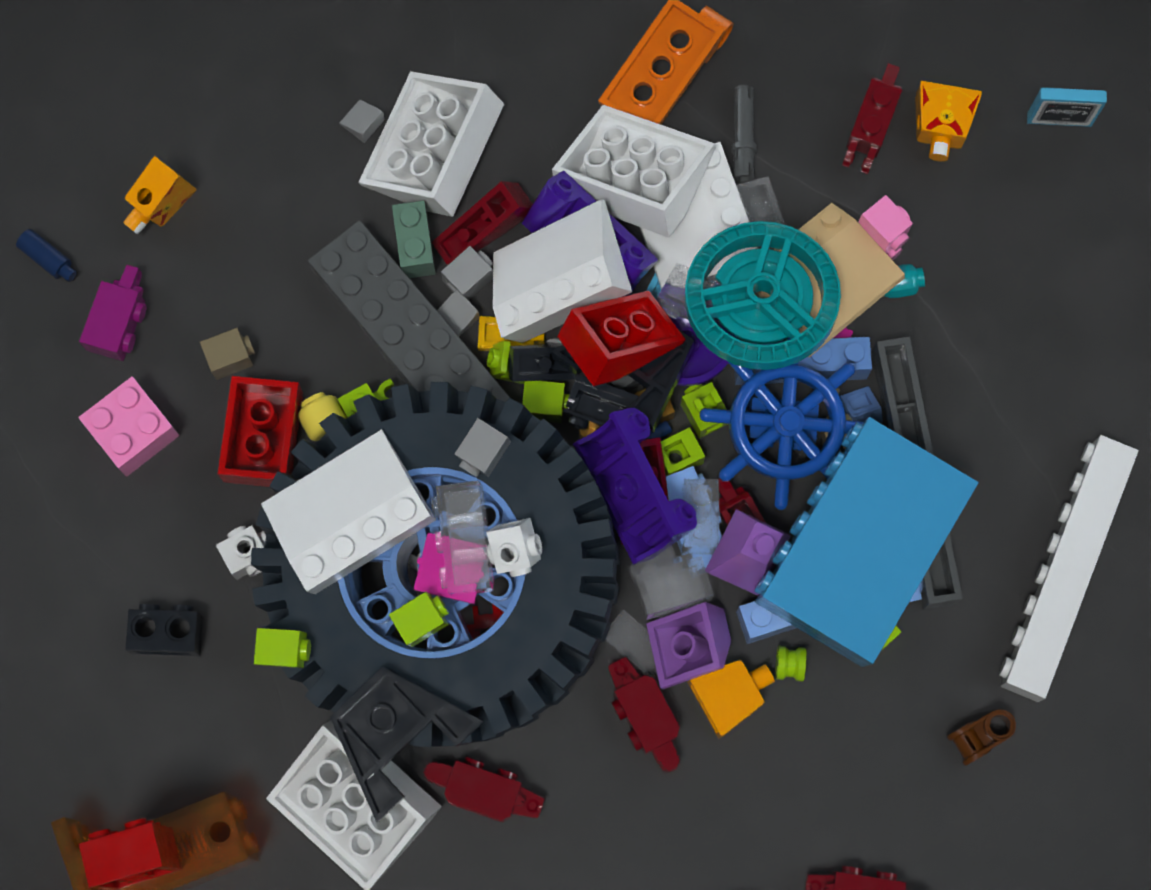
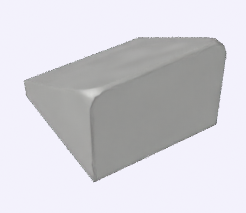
M359 100L339 124L365 143L383 123L385 118L384 113L380 109Z
M457 290L437 310L458 337L479 320L478 310Z

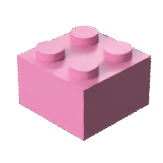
M133 376L78 417L126 477L180 436Z

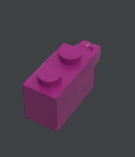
M126 265L120 281L114 280L113 284L101 281L79 343L86 351L124 362L126 353H131L136 340L135 328L138 322L141 323L147 309L146 304H144L145 300L142 297L144 289L139 287L143 275L139 268Z

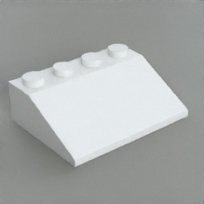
M410 71L358 183L363 187L404 203L424 200L427 212L453 217L504 103L487 84Z
M602 105L552 168V173L555 176L565 171L596 201L605 200L608 212L613 217L669 238L687 213L714 153L715 143Z
M721 142L715 143L714 153L687 213L668 238L640 227L647 249L658 259L653 268L662 294L673 290L685 289L688 270L694 257L713 236L727 228L749 222ZM759 248L741 249L724 257L709 273L703 288L719 284L715 276L722 265L730 258L741 252Z
M603 199L493 252V310L501 338L524 343L564 324L571 309L619 298L632 292L608 209Z
M382 429L261 503L288 561L305 590L312 594L319 593L436 521V518Z
M330 720L322 725L266 799L364 890H371L424 830L442 806L395 763L390 761L381 771L401 791L405 798L377 823L334 725Z

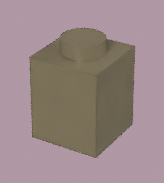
M238 328L200 342L209 368L216 380L253 366L250 355L255 354L249 336L242 337Z

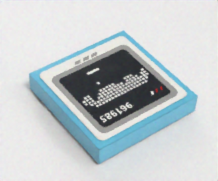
M1041 88L1027 113V124L1091 127L1107 103V92L1104 90Z

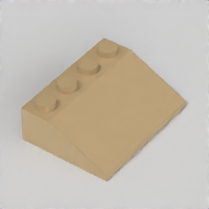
M833 203L829 204L798 229L815 240L825 250L836 268L840 281L841 299L836 322L830 335L815 352L905 278L903 271L853 217ZM789 254L788 256L797 261L810 278L813 288V305L810 316L815 319L821 308V293L818 283L808 267L798 258ZM763 291L755 293L759 298L770 297L768 293ZM803 325L799 332L802 333L807 327Z

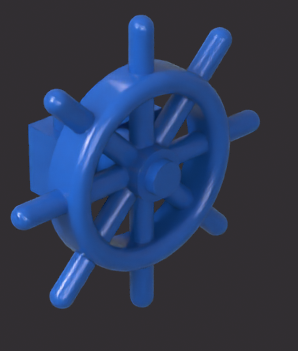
M728 362L745 383L736 393L730 410L704 408L699 415L700 419L704 422L729 424L731 441L738 456L720 470L719 478L722 481H729L748 465L759 474L776 479L774 505L778 510H784L788 506L790 480L804 478L818 471L828 479L829 477L824 472L840 449L844 435L848 433L851 427H854L856 422L863 423L846 420L844 406L836 390L855 373V367L851 363L844 364L826 379L815 370L798 365L799 362L783 368L761 370L756 374L752 369ZM784 379L782 400L776 399L764 384ZM797 381L814 389L802 401H796ZM822 401L827 408L829 419L818 418L819 404ZM817 431L828 432L827 439L821 450L815 445ZM774 442L779 443L777 464L766 460L760 455L767 448H773ZM792 450L803 451L810 460L791 466Z

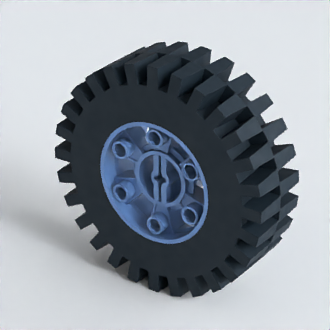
M431 382L430 391L420 392L409 384L391 387L392 398L380 401L368 394L353 401L357 409L355 414L345 419L332 413L319 424L326 434L316 443L302 439L291 451L300 461L291 475L277 471L269 487L276 493H279L382 429L418 490L429 488V498L425 502L436 518V521L370 561L383 562V575L387 587L365 597L361 566L319 593L312 594L305 590L288 561L264 509L260 508L256 526L267 534L264 548H252L251 566L263 572V586L252 588L254 603L256 607L268 612L271 624L262 628L295 630L307 633L306 639L311 640V654L309 661H304V668H281L289 679L302 682L309 691L305 697L317 708L331 710L335 713L382 667H385L484 721L460 745L489 741L502 737L504 733L515 728L527 726L539 719L538 715L548 707L558 705L570 693L568 691L570 686L578 677L585 676L594 663L592 656L599 643L605 642L611 626L609 616L612 605L617 604L619 586L616 581V573L620 560L619 548L614 538V525L599 486L573 446L571 447L563 439L557 429L544 418L539 420L533 416L524 405L511 398H508L507 402L501 401L489 390L472 385L469 392L458 391L449 382ZM477 418L503 433L511 440L510 445L489 477L481 472L477 478L459 467L462 460L455 455V452ZM445 486L460 487L481 495L464 520L443 512ZM487 508L494 509L496 512L494 523L490 526H481L478 521L480 512ZM531 518L534 533L539 535L542 543L541 560L531 567V572L511 577L510 572L497 574L496 568H488V558L486 556L483 569L485 578L480 581L477 596L479 594L504 611L489 630L473 640L460 613L470 603L440 597L449 611L445 619L455 630L454 637L450 642L442 643L438 639V632L428 637L427 649L407 646L406 643L392 635L396 626L389 614L418 597L409 582L407 572L408 561L418 543L421 554L419 558L422 557L428 533L449 537L448 533L460 536L463 541L484 545L489 542L486 532L496 525ZM505 577L509 583L508 591L502 596H494L491 591L492 582L496 578ZM384 600L388 606V613L383 619L377 620L372 613V607L376 602ZM433 721L409 743L420 747L455 746Z

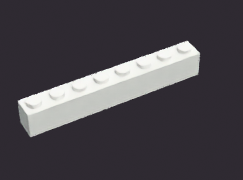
M1100 435L1093 443L1088 442L1081 456V461L1085 462L1081 473L1076 472L1069 487V491L1074 492L1070 503H1064L1058 516V521L1062 522L1058 534H1052L1046 551L1050 553L1046 565L1043 563L1040 565L1036 573L1034 582L1039 584L1035 595L1030 594L1025 602L1022 613L1027 615L1023 627L1017 626L1012 636L1011 644L1015 646L1011 658L1006 657L1001 665L999 676L1003 677L1000 687L1036 702L1046 699L1139 450L1103 435Z

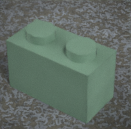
M425 201L392 205L401 270L408 278L436 275Z

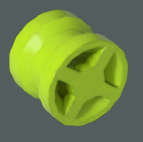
M778 645L775 665L776 680L792 677L796 681L803 682L806 672V648L798 647L796 650H788L786 646Z

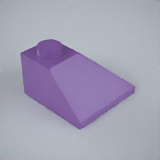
M736 509L705 572L758 596L759 594L754 592L757 584L768 571L773 572L776 566L773 563V559L782 544L784 545L786 540L789 541L791 535Z
M703 602L646 623L661 689H666L724 668L731 644V637L723 608Z

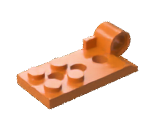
M668 0L599 98V104L662 125L703 64L708 63L715 51L727 40L734 23L708 6H705L700 13H697L679 0ZM679 33L685 34L689 38L688 44L684 48L673 47L670 42L674 35ZM658 60H666L670 63L671 68L666 74L659 75L652 70L653 64ZM640 86H648L652 90V96L646 101H639L634 97L635 90Z

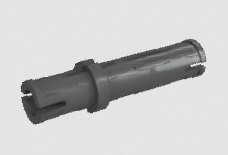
M738 85L733 89L734 143L731 144V153L734 155V180L740 183H747L755 179L754 154L757 153V144L754 143V88L752 86L749 87V85Z

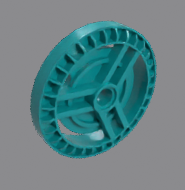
M757 221L742 223L727 228L713 236L694 257L688 270L685 284V309L689 323L696 336L718 357L734 365L749 369L769 370L783 368L798 363L814 353L830 335L838 316L841 299L839 277L832 260L825 250L807 234L791 226L776 222ZM762 247L761 249L741 252L730 258L722 265L715 276V279L721 286L703 289L709 273L724 257L741 249ZM772 247V248H775V249H779V250H782V252H779V251H776V250H771V249H769V248ZM789 254L802 261L812 272L818 283L821 293V308L815 319L810 316L813 305L812 283L804 268L788 256ZM763 291L768 293L770 297L759 298L755 293ZM711 300L712 307L706 308L705 301ZM714 318H717L718 321L721 323V325H722L728 332H730L732 335L736 336L737 338H735V337L729 335L727 332H725L723 329H721V328L718 326V324H717L713 319H714ZM803 325L807 327L802 333L799 332ZM787 338H790V339H791V340H787V341H784V342H781V343H777V344H769V343L779 342V341H782V340L787 339Z

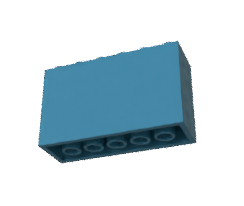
M871 417L862 424L856 422L854 427H851L841 443L842 446L846 447L843 453L839 451L836 457L834 456L824 472L829 478L826 483L821 481L819 486L815 487L806 502L811 505L808 512L803 511L797 517L789 531L794 537L791 542L786 540L784 545L782 544L773 559V563L776 564L773 572L768 571L754 590V592L759 594L755 603L860 667L868 666L875 662L979 483Z

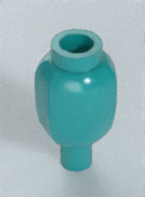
M911 264L897 265L905 274V278L884 296L900 298L916 294L919 288L925 287L923 268H915Z

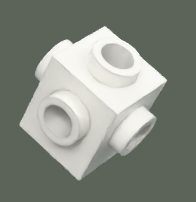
M531 518L498 524L486 532L489 541L487 546L488 558L491 564L495 565L497 574L510 572L511 577L524 575L531 572V567L541 560L542 543L539 535L534 533Z
M252 525L248 528L240 526L227 534L228 539L216 545L230 573L236 580L247 574L249 577L261 573V571L251 566L252 548H264L266 540L264 531L257 533Z

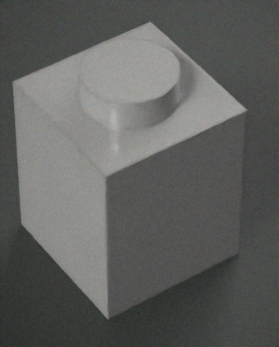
M469 246L441 271L442 281L452 292L457 290L469 301L493 279V270L491 268L493 263L484 252L480 250L477 253Z
M477 418L455 452V455L462 460L459 467L476 478L480 472L489 477L510 445L511 440L503 433Z

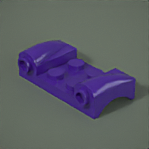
M562 171L548 179L522 224L531 233H534L596 202V200L571 176ZM609 213L633 292L639 281L656 264L658 259Z
M627 408L609 414V419L603 426L576 441L573 445L599 486L600 492L607 504L612 523L633 565L655 558L694 530L697 526V519L693 506L683 499L668 501L639 444L650 436L649 419L640 410Z

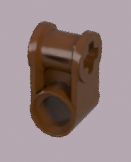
M998 709L986 714L975 722L971 721L946 737L949 741L955 743L964 758L962 761L963 765L967 766L989 753L992 748L1009 739L1016 730V721L1010 712ZM993 717L1001 718L1006 724V731L1002 736L996 735L991 731L990 721Z

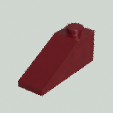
M501 181L431 243L448 266L469 246L478 252L513 229L526 217L533 203L518 183Z

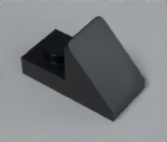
M536 340L533 345L510 346L509 379L512 382L575 379L576 376L552 358L551 351L562 346V343Z

